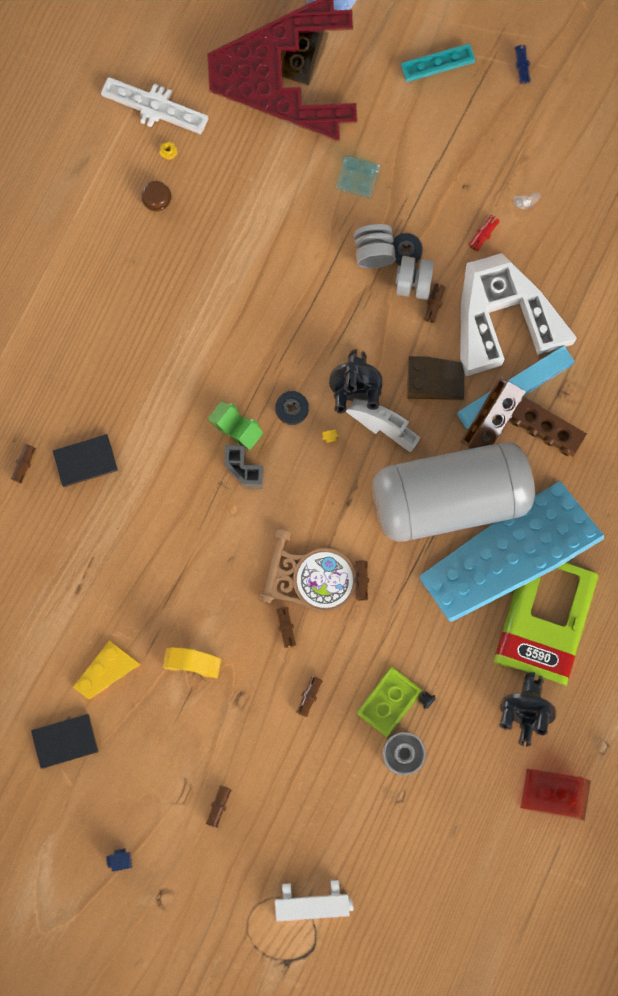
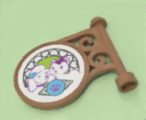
M276 529L274 537L278 540L264 593L259 594L260 601L271 604V601L275 598L306 606L319 612L335 611L347 604L356 589V583H354L356 571L351 561L341 552L329 548L316 549L304 555L289 554L283 550L285 541L290 540L291 533ZM281 556L287 558L283 561L285 568H288V562L292 564L291 570L285 571L279 567ZM294 560H300L297 566ZM292 573H294V575H293V580H292V578L289 577L288 575H291ZM283 580L289 582V587L286 589L284 588L285 584L281 583V591L289 593L294 587L299 599L280 594L277 591V584Z

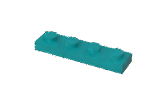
M469 43L401 63V69L405 81L409 82L475 63V57Z

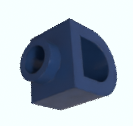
M126 848L114 850V855L106 856L107 867L111 868L112 872L133 868L131 853L126 852Z

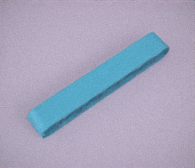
M563 346L508 381L526 391L524 393L526 395L572 366L575 360L566 347ZM490 392L456 414L466 430L469 429Z

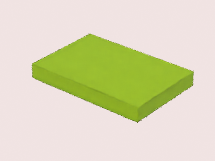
M391 667L356 714L388 738L423 690Z

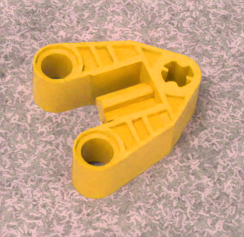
M171 647L166 648L162 668L174 671L181 669L196 672L205 677L218 678L221 659L195 650Z

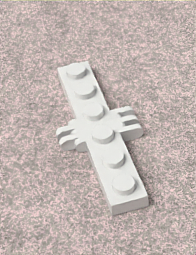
M108 77L101 95L141 111L140 115L143 116L141 119L142 124H145L149 118L147 125L152 127L154 121L158 122L159 119H162L195 133L202 134L208 121V116L168 101L172 90L167 89L164 95L165 87L161 86L157 92L159 85L154 84L150 93Z

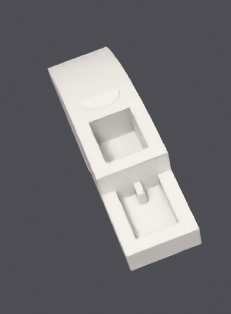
M354 399L346 410L348 414L375 434L381 430L409 452L414 449L421 438L406 427L409 421L379 405L378 409L370 410L367 408V401Z

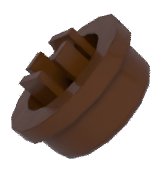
M160 181L147 183L141 194L144 206L154 212L166 209L172 200L169 187Z

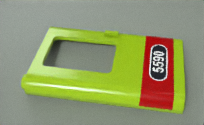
M564 563L557 567V569L579 577L566 625L563 627L531 615L541 576L514 590L493 662L527 673L534 672L536 676L542 675L545 679L567 686L599 575Z

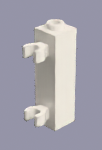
M331 880L332 895L292 898L291 883L282 885L283 898L275 899L276 921L349 916V911H353L352 898H348V894H340L339 880Z

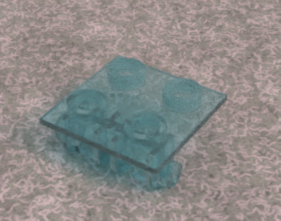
M346 155L343 158V166L335 189L371 199L381 165Z

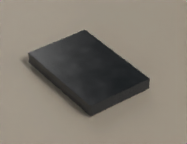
M107 434L53 450L63 487L118 471Z
M89 714L31 730L41 769L99 752Z

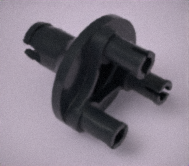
M357 349L352 350L349 353L348 362L337 366L330 374L329 385L334 392V410L337 413L346 412L347 400H368L367 408L370 410H376L379 407V396L381 395L383 385L382 375L375 367L367 364V356L364 351L361 352V358L357 357Z
M529 672L525 675L521 693L505 696L500 705L502 717L499 726L502 729L511 730L513 728V721L520 723L521 733L518 743L524 746L526 742V747L531 746L533 731L539 735L547 734L548 724L555 720L557 713L553 704L541 698L544 682L543 676L540 675L538 680H534V672Z

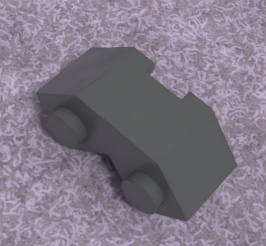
M225 445L224 464L226 470L243 488L263 489V466L245 465V446Z

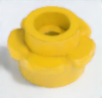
M172 142L162 143L159 153L163 158L170 160L175 157L177 147Z
M337 429L322 432L323 438L321 439L326 440V443L337 441V437L340 434L337 433Z

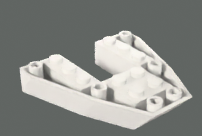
M502 253L476 260L466 265L461 297L460 360L466 376L502 366L505 360L489 316L490 312L520 304L537 355L559 349L563 346L573 345L577 338L542 292Z

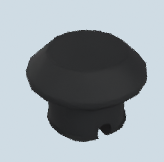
M424 691L422 693L424 697L420 696L418 699L424 705V709H427L436 698L435 695L431 696L428 692Z

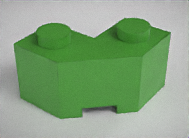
M220 402L208 417V420L223 434L226 433L232 437L238 445L245 446L246 449L251 450L264 433L258 428L260 424L252 418L250 420L243 418L237 412L239 409L232 403Z

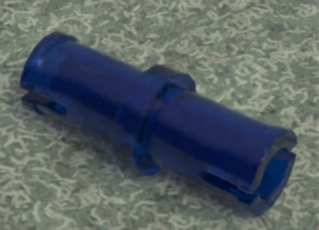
M518 45L515 47L517 60L515 66L518 69L519 83L523 84L524 81V84L531 82L529 73L530 61L527 59L526 45Z

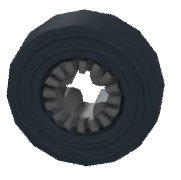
M401 233L397 235L391 244L395 248V263L401 266L402 257L408 256L415 257L416 264L423 252L421 241L414 234ZM403 247H405V248H408V247H409V248H410V249H409V253H407V252H405V253L402 252V251H403Z
M287 391L277 399L275 412L283 423L296 425L307 417L309 403L301 393ZM295 404L296 411L289 412L287 406Z

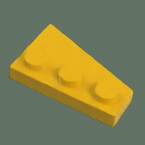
M109 640L73 688L87 699H91L141 664Z

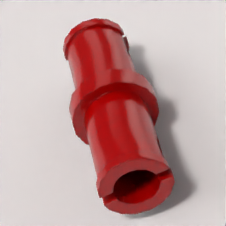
M490 215L485 224L478 228V233L468 244L471 248L476 244L473 250L479 251L486 239L491 237L492 231L500 223L498 218L494 220L495 216Z

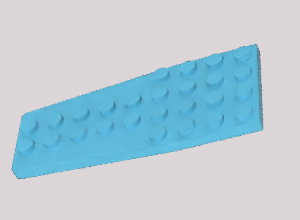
M559 481L535 496L532 508L526 515L493 523L424 572L420 579L447 620L452 622L556 569L603 540L604 534L562 482Z

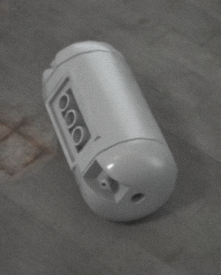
M502 442L387 466L380 469L372 481L373 500L379 525L383 534L394 541H409L519 518L531 510L535 499L534 480L529 460L525 452L512 442Z

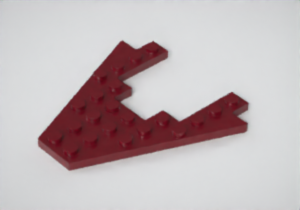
M315 0L207 53L209 92L330 139L340 141L339 124L357 123V103L302 105L301 87L283 88L281 52L299 51L298 32L353 30L352 10H334L333 0Z

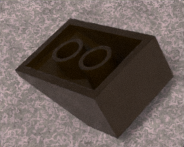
M325 31L298 32L299 51L281 52L282 77L309 85L324 51L329 33Z
M409 356L407 399L464 400V368L462 362L425 356Z

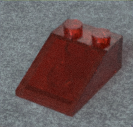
M527 769L520 808L585 821L591 781L584 777Z

